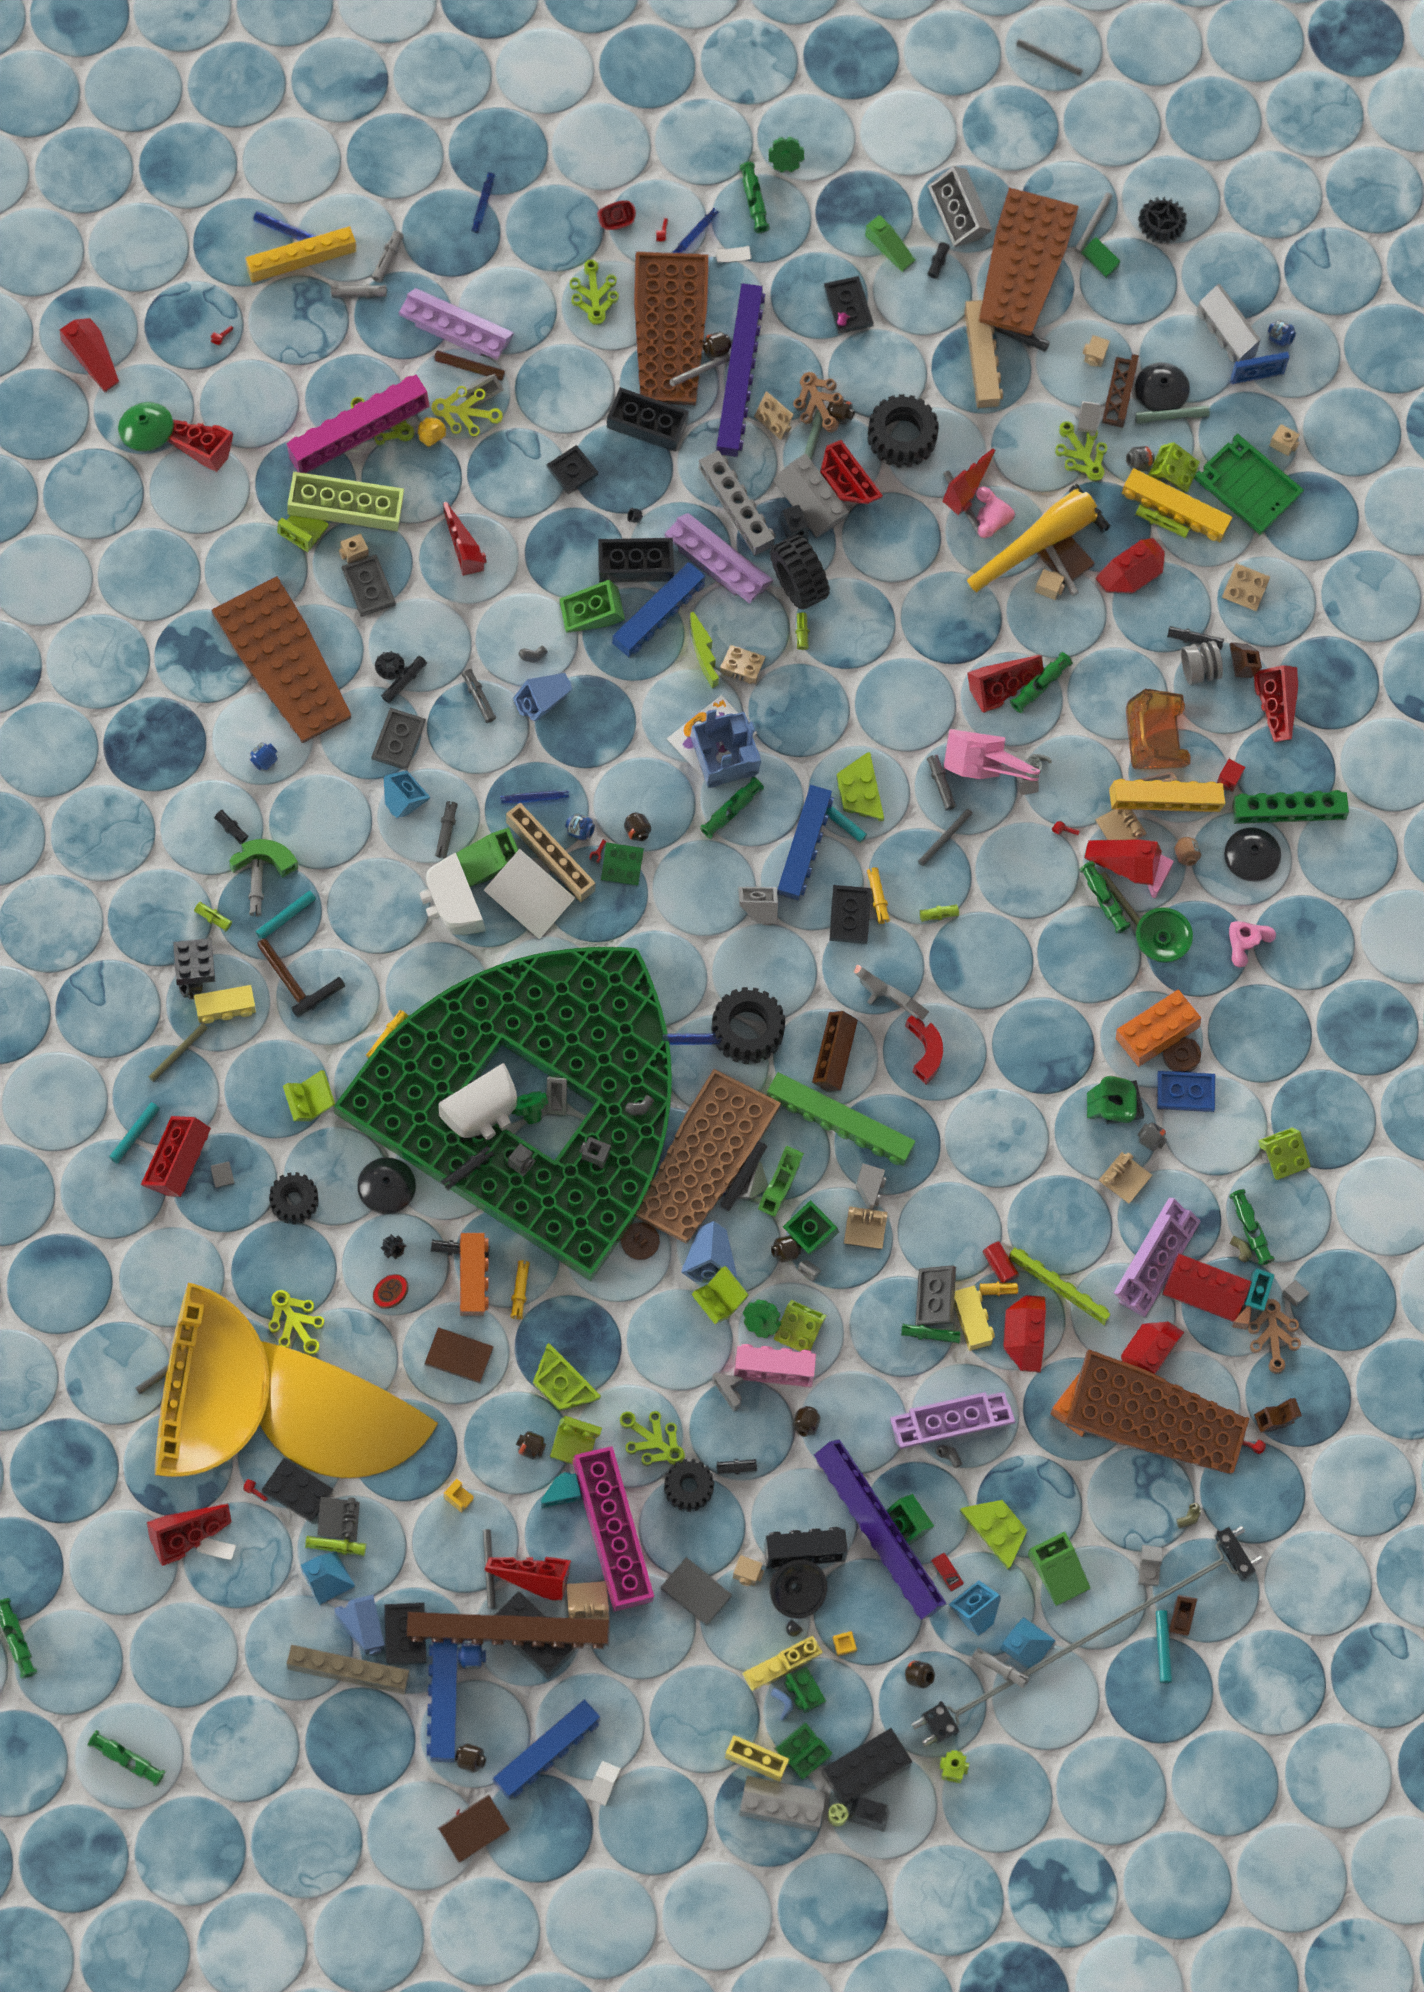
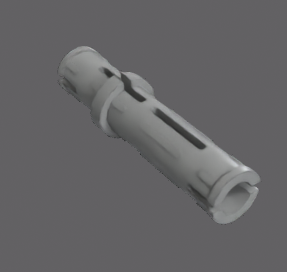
M394 230L389 242L385 244V250L371 276L374 281L382 282L394 255L398 253L399 244L404 237L401 232Z
M370 284L362 286L331 285V297H387V286H374Z
M258 859L251 861L249 915L254 916L256 911L255 917L262 915L261 906L264 899V894L262 893L264 861L260 859L258 865Z
M979 1647L974 1652L972 1659L1002 1675L1006 1681L1010 1680L1021 1688H1025V1685L1028 1684L1030 1678L1017 1671L1014 1666L1003 1663Z

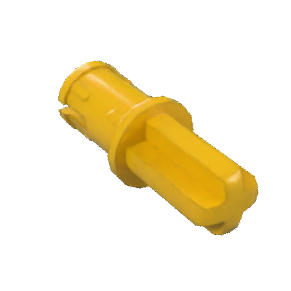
M999 1281L997 1283H979V1291L981 1295H997V1297H1000V1295L1018 1294V1284L999 1283Z

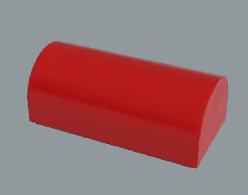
M1000 1241L989 1245L983 1250L982 1253L1000 1283H1007L1019 1276L1018 1271Z

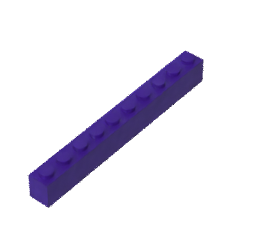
M741 283L716 451L719 450L721 455L738 457V452L743 450L744 440L740 439L741 434L745 435L746 424L743 423V419L747 418L749 409L745 405L746 401L750 402L751 391H748V385L753 383L754 375L750 374L751 369H755L756 358H753V352L757 353L758 342H755L756 336H760L761 326L758 325V320H762L763 309H760V305L765 303L766 293H762L763 286Z
M840 1439L828 1442L814 1454L817 1464L824 1470L828 1476V1481L835 1487L840 1499L847 1505L849 1513L860 1525V1530L867 1536L871 1547L876 1550L881 1558V1562L890 1571L892 1579L903 1591V1596L910 1602L915 1614L921 1620L931 1617L947 1604Z

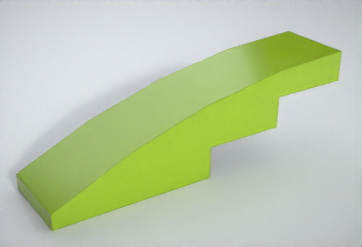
M693 611L690 613L689 620L693 646L703 674L711 688H714L719 684V677L713 669L716 663V659L710 651L713 641Z

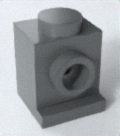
M589 1137L587 1143L583 1142L580 1148V1153H582L581 1159L604 1168L610 1154L611 1145ZM595 1151L598 1155L591 1154V1152Z
M519 1144L508 1158V1166L524 1177L536 1162L532 1159L533 1152Z

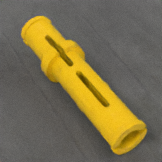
M873 867L871 868L872 872L870 869L866 871L874 900L872 905L876 909L878 924H885V920L887 923L890 922L887 911L888 902L884 898L879 869Z
M399 1010L394 1019L387 1023V1028L365 1055L368 1059L378 1045L408 1017L404 1011Z
M524 1260L517 1262L514 1295L511 1296L513 1303L510 1317L515 1319V1316H517L516 1320L523 1319L524 1303L527 1300L525 1293L530 1262L526 1261L524 1264Z

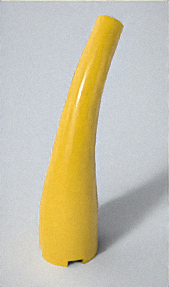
M1075 489L1061 498L1024 534L967 579L970 587L977 593L990 582L1030 556L1076 534L1095 521L1098 515L1095 514L1094 509L1097 505L1093 498L1087 492L1084 494L1079 492V489Z

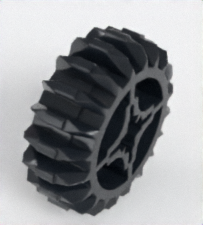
M1165 196L1162 200L1156 197L1155 202L1150 199L1148 204L1145 203L1143 209L1141 208L1139 212L1138 226L1142 229V234H1147V239L1153 238V243L1159 240L1160 245L1163 241L1168 244L1170 239L1175 242L1177 237L1180 238L1182 232L1185 231V225L1187 224L1186 213L1183 212V207H1178V202L1172 203V198L1167 201Z

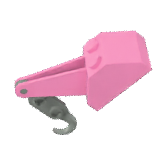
M949 729L943 768L962 777L976 779L999 777L1000 773L1031 781H1038L1042 770V762L1039 760L1047 761L1048 763H1051L1052 760L1045 755L1033 754L1023 762L1004 751L1005 737Z

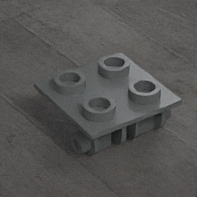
M321 1497L317 1536L356 1541L360 1502L356 1501V1498L343 1500Z

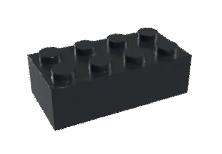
M620 387L608 414L606 428L676 452L688 423L689 411Z
M673 538L598 539L599 582L606 580L611 582L669 581L674 576Z
M830 1527L829 1530L824 1531L814 1528L810 1529L809 1532L792 1530L788 1534L771 1532L769 1535H766L764 1542L766 1568H777L794 1559H805L815 1564L845 1562L848 1553L846 1530L840 1529V1527Z
M520 1591L495 1614L503 1616L546 1617ZM524 1643V1646H513L547 1680L576 1652V1648H572V1645H564V1648H554L552 1644H544V1647H533L532 1643Z
M890 1728L822 1769L821 1774L839 1803L846 1806L858 1797L863 1796L910 1768L913 1761L893 1729Z

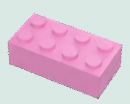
M742 1344L737 1346L734 1376L742 1377L745 1381L812 1387L816 1354L809 1350L794 1352L789 1348L774 1350L770 1346L755 1348L750 1344Z

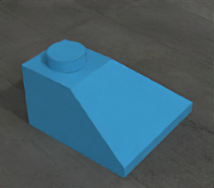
M407 770L385 775L383 778L385 805L396 818L408 816L431 798Z
M337 1552L317 1556L300 1565L301 1572L319 1605L355 1587Z
M978 1580L949 1603V1606L966 1627L979 1636L994 1624L1001 1596Z
M1023 1617L1004 1640L1000 1649L1029 1669L1041 1662L1056 1640Z

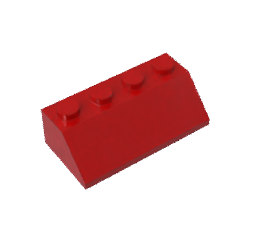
M171 1116L141 1185L167 1196L181 1197L185 1191L188 1179L193 1173L196 1161L200 1157L203 1145L208 1139L211 1128L196 1117Z
M1178 1254L1173 1261L1162 1295L1234 1322L1245 1302L1252 1281Z

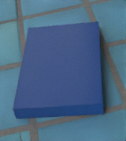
M1283 352L1235 362L1230 378L1231 383L1238 384L1285 374L1290 358L1289 353Z
M1158 1071L1157 1109L1214 1112L1215 1074Z

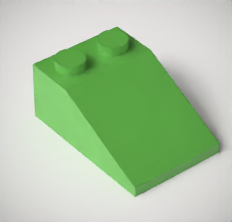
M610 580L559 599L567 633L609 627L625 620L619 587Z

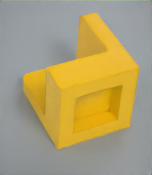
M457 1478L443 1493L444 1499L461 1513L474 1500V1496L463 1488V1483Z

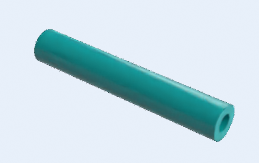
M833 806L831 809H827L826 814L829 815L828 818L858 842L862 843L867 833Z
M309 890L256 930L255 933L261 940L268 937L314 902L316 897Z
M151 1102L110 1154L109 1158L113 1162L118 1164L159 1112L160 1108L156 1104Z
M1166 1610L1155 1611L1160 1683H1171L1168 1614Z

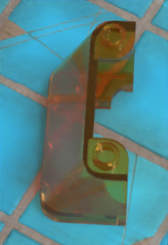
M1145 688L1128 701L1126 716L1131 764L1134 769L1184 768L1190 764L1191 756L1188 750L1180 749L1177 717L1185 710L1183 694Z

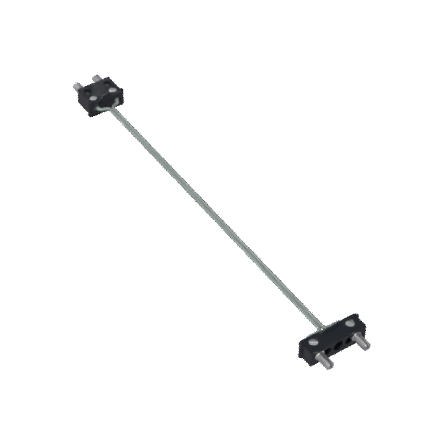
M1243 1526L1231 1531L1230 1527L1217 1531L1214 1537L1217 1541L1216 1549L1221 1555L1219 1560L1027 1669L1022 1674L1029 1676L1222 1564H1226L1230 1572L1237 1574L1240 1580L1244 1582L1247 1577L1255 1573L1254 1567L1262 1563L1263 1558L1258 1556L1250 1561L1236 1539L1237 1536L1245 1532ZM1219 1545L1223 1550L1224 1554L1226 1555L1227 1559L1229 1560L1230 1564L1227 1561H1223L1224 1555L1220 1550ZM1008 1680L958 1710H953L950 1706H945L940 1701L937 1706L924 1712L921 1715L922 1718L912 1723V1727L916 1730L926 1724L932 1735L922 1741L923 1746L927 1747L935 1741L938 1744L950 1736L959 1733V1715L1015 1683ZM948 1709H949L952 1713H957L956 1716H955L956 1723H955V1721L953 1720L952 1716L950 1715ZM931 1714L934 1718L931 1719L928 1715ZM939 1732H943L944 1736H940Z

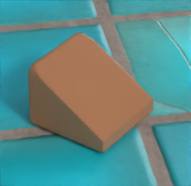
M1247 1306L1234 1321L1232 1327L1246 1330L1250 1323L1252 1308Z

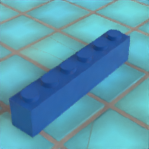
M688 562L613 635L612 644L627 657H630L633 653H638L642 647L641 645L645 641H650L658 628L662 629L666 625L667 620L679 612L683 604L686 605L693 597L692 595L696 591L700 592L704 588L705 575Z
M810 784L777 889V895L798 901L801 895H805L807 885L804 883L806 878H810L812 872L810 863L811 860L815 861L818 850L815 847L817 843H821L823 832L820 831L822 825L826 826L829 815L826 812L828 808H832L834 798L831 797V790Z
M444 1640V1643L429 1645V1657H433V1664H429L428 1676L432 1677V1684H428V1696H432V1704H428L427 1716H431V1724H427V1736H431V1744H427L426 1756H430V1762H455L457 1644H453L452 1640Z
M584 1699L493 1777V1783L508 1800L512 1797L517 1798L524 1791L523 1787L527 1784L532 1785L538 1780V1774L543 1770L547 1772L553 1767V1761L558 1757L562 1759L569 1753L568 1749L573 1744L577 1746L581 1743L588 1731L591 1733L600 1726V1716Z

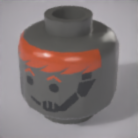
M1147 446L1132 447L1126 454V463L1132 470L1133 468L1139 471L1148 470L1155 461L1154 453Z
M1153 1122L1145 1123L1137 1135L1140 1137L1139 1143L1152 1151H1155L1158 1147L1162 1149L1167 1141L1165 1138L1166 1130Z

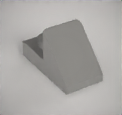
M1082 401L1078 431L1096 433L1100 404Z
M714 1373L712 1381L731 1409L736 1411L741 1406L742 1398L733 1389L743 1383V1378Z
M1142 1545L1138 1584L1158 1587L1160 1565L1162 1563V1547Z

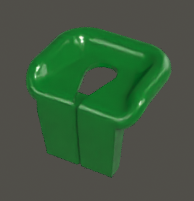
M1104 1077L1100 1084L1087 1092V1118L1094 1119L1102 1116L1108 1120L1123 1123L1132 1122L1137 1114L1136 1088L1134 1084L1120 1077ZM1108 1096H1120L1123 1101L1122 1105L1118 1106L1109 1101Z

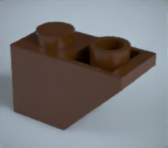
M1231 642L1229 645L1235 677L1252 678L1262 668L1259 651L1249 644Z

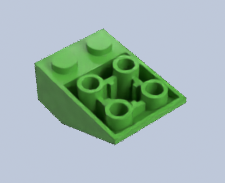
M508 827L493 832L457 852L456 855L469 887L494 879L516 854L518 848Z
M1065 1531L1030 1548L1028 1556L1055 1606L1091 1589L1076 1551Z

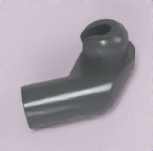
M540 646L535 651L522 648L519 651V657L524 661L535 663L547 654L548 651L544 646Z
M646 1095L641 1103H628L625 1110L630 1115H644L654 1100Z
M940 1445L936 1448L937 1456L949 1459L954 1468L960 1467L963 1464L955 1448L946 1445Z

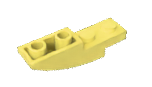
M811 1636L779 1652L778 1655L744 1671L742 1675L751 1690L754 1691L797 1670L820 1656L823 1652L815 1638Z

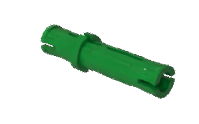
M902 1323L901 1336L916 1337L918 1340L931 1339L957 1344L960 1342L961 1331L924 1327L922 1324L916 1326Z

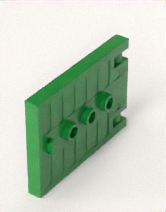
M1237 433L1233 437V443L1230 444L1228 442L1204 465V471H1198L1194 479L1261 535L1303 494L1304 489Z

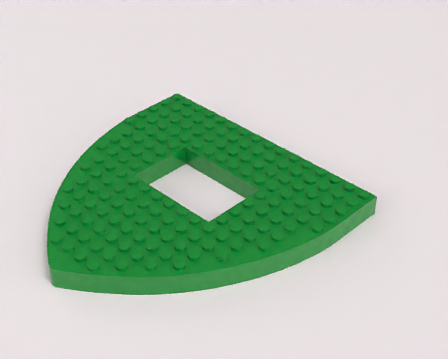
M585 947L549 951L499 964L453 985L413 1012L378 1045L334 1105V1114L439 1183L470 1160V1156H475L488 1146L490 1151L494 1153V1156L484 1162L480 1169H475L450 1190L578 1274L592 1281L637 1217L636 1214L639 1212L657 1172L669 1121L672 1071L668 1033L657 992L640 952L636 948ZM503 1045L550 1077L567 1079V1088L591 1102L594 1106L556 1159L553 1160L509 1130H501L498 1124L492 1126L496 1135L489 1140H486L481 1134L469 1138L461 1137L439 1116V1103L477 1080ZM646 1095L654 1100L644 1115H630L625 1110L628 1103H641ZM589 1137L611 1145L610 1154L604 1168L581 1159L582 1153H580V1148L583 1142L587 1143ZM519 1144L533 1152L532 1159L536 1161L524 1177L508 1166V1158ZM595 1151L591 1152V1154L598 1155Z

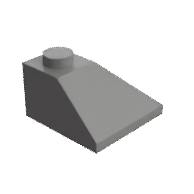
M738 887L740 906L757 923H762L763 925L777 924L778 898L776 887Z

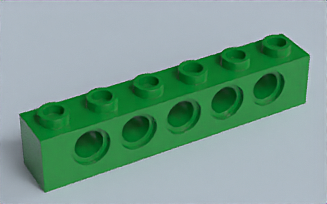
M1340 790L1323 793L1322 791H1314L1312 793L1298 791L1293 794L1278 792L1273 795H1267L1266 793L1248 795L1243 793L1234 796L1232 802L1234 824L1346 820L1349 814L1347 792H1341ZM1305 803H1310L1313 807L1308 808ZM1324 803H1330L1332 807H1326ZM1286 804H1292L1295 808H1288ZM1254 805L1257 809L1252 810L1249 808V806ZM1267 805H1274L1276 809H1270Z

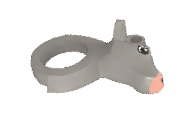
M856 965L854 973L860 978V983L872 994L867 1002L871 1005L879 996H886L910 1014L924 1020L929 1011L898 989L884 983L863 967Z

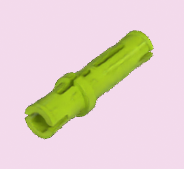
M1141 504L1135 514L1150 521L1152 525L1156 524L1186 538L1190 530L1189 527L1159 514V511L1155 510L1154 512Z
M307 1535L305 1548L342 1553V1555L355 1554L365 1556L366 1543L350 1542L348 1539L343 1541Z

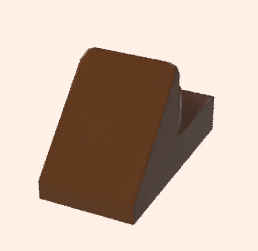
M1177 1595L1169 1632L1189 1636L1197 1598Z

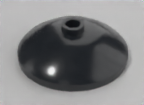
M1159 362L1146 366L1138 374L1135 382V393L1139 402L1153 412L1180 409L1187 401L1190 392V384L1185 373L1169 363Z
M1250 827L1235 832L1229 838L1225 846L1224 858L1228 868L1234 875L1240 879L1255 882L1265 880L1275 873L1280 864L1281 850L1278 842L1270 833L1259 828ZM1254 847V848H1256L1258 851L1254 852V851H1252L1251 848Z
M379 1158L367 1164L361 1171L357 1183L358 1194L361 1201L370 1210L380 1214H393L403 1210L412 1201L416 1191L415 1177L411 1169L404 1162L395 1158ZM388 1179L390 1183L384 1184L383 1180Z
M794 1559L784 1563L776 1570L770 1582L769 1593L772 1604L781 1614L789 1618L800 1619L812 1615L822 1606L827 1595L825 1574L818 1565L809 1560ZM796 1583V1588L792 1589V1584Z

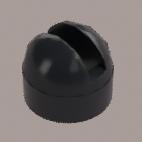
M630 508L627 514L628 522L639 523L643 518L641 510Z
M792 1619L786 1626V1632L790 1636H797L803 1631Z

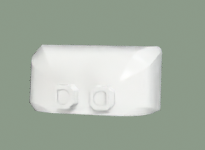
M454 853L429 869L426 874L428 889L419 893L423 905L431 901L434 902L435 906L426 909L429 920L440 918L450 934L465 935L484 932L486 929L458 857Z
M502 1063L439 1103V1116L459 1136L469 1138L481 1134L486 1140H489L496 1135L492 1126L498 1124L501 1130L511 1126L508 1116L517 1106V1093L505 1064Z

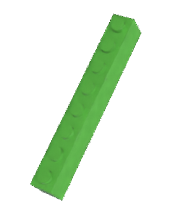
M777 1072L767 1090V1096L780 1102L789 1112L798 1113L809 1122L814 1121L820 1124L823 1129L827 1131L832 1130L839 1137L850 1139L861 1148L866 1147L879 1157L884 1156L895 1165L904 1166L915 1146V1140Z

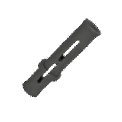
M472 669L464 671L461 675L468 686L467 690L472 694L485 722L490 723L494 721L497 717L481 689L482 684L477 681ZM471 682H473V684H474V686H475V688H476V690H477L478 693H476V691H475V689H474V687H473V685H472ZM480 699L483 701V703H484V705H485V707H486L487 710H485V708H484L482 702L480 701Z
M932 755L927 758L932 772L931 777L936 782L945 810L948 811L949 808L952 810L957 805L945 777L946 771L942 769L939 756Z
M450 801L446 802L444 816L441 817L442 826L435 856L441 858L442 855L443 858H447L452 828L456 823V809L458 807V804L453 801L451 804Z

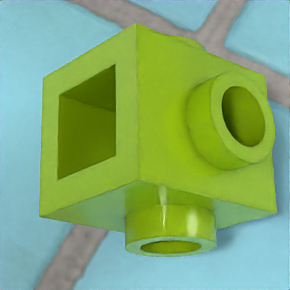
M952 1750L947 1752L945 1757H941L939 1769H943L941 1779L961 1784L963 1774L967 1775L969 1763L966 1762L967 1756H964L960 1751Z

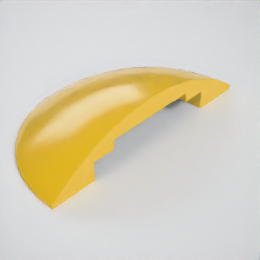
M189 1282L187 1283L176 1325L162 1396L155 1458V1475L183 1477L211 1470L228 1461L248 1443L257 1430L264 1415L269 1395L270 1383L267 1357L261 1340L250 1321L234 1304L208 1288Z
M261 1341L267 1357L270 1385L268 1401L260 1426L271 1443L285 1457L304 1469L336 1478H360L379 1474L396 1467L414 1455L426 1443L438 1425L436 1421L415 1407L348 1371L296 1350Z

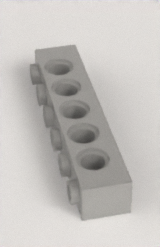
M718 450L699 460V470L748 547L756 556L774 545L775 534L771 528L768 529L764 516L756 510L757 507L754 500L749 499L745 486L743 484L740 485L736 472L729 468L725 455H721ZM721 471L723 474L718 475L715 472ZM725 486H731L733 488L726 489ZM739 500V501H741L742 503H741V504H736V503H734V501ZM749 515L752 518L746 519L743 516ZM753 530H759L761 533L756 534Z

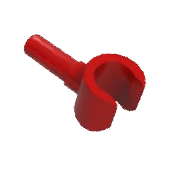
M664 218L662 230H656V241H666L667 218Z
M230 326L221 334L213 332L210 342L221 345L224 337L234 328Z
M1057 821L1052 828V831L1058 835L1062 831L1079 835L1080 832L1067 827L1062 821Z
M603 839L598 849L590 853V861L594 855H597L599 858L596 863L601 862L600 854L607 842Z
M1245 1440L1242 1445L1251 1448L1256 1454H1261L1266 1448V1444L1261 1440H1257L1255 1444Z
M247 1479L243 1486L244 1491L254 1494L266 1502L268 1498L254 1489L256 1482Z

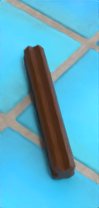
M436 351L434 360L480 375L489 376L495 374L498 380H503L505 376V371L442 351Z
M265 938L257 943L259 949L296 1001L300 1003L305 999L306 994Z

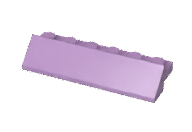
M417 288L407 294V299L399 311V316L414 322L416 327L479 356L484 354L495 360L499 359L502 351L507 348L514 335L513 332Z
M689 513L677 517V521L664 535L665 538H673V544L678 547V551L732 594H738L749 604L773 582L771 577Z
M1169 1197L1114 1291V1294L1120 1299L1119 1303L1143 1317H1146L1167 1281L1174 1259L1178 1254L1183 1253L1201 1222L1191 1210L1184 1209L1175 1198Z
M984 1392L909 1409L907 1414L890 1417L895 1442L900 1449L1014 1424L1015 1419L1011 1407L1008 1405L1005 1392L988 1396Z

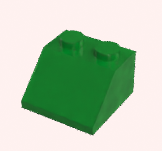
M811 1200L782 1226L809 1255L824 1247L839 1233L837 1226Z
M913 1494L900 1498L886 1510L908 1545L922 1538L935 1527Z

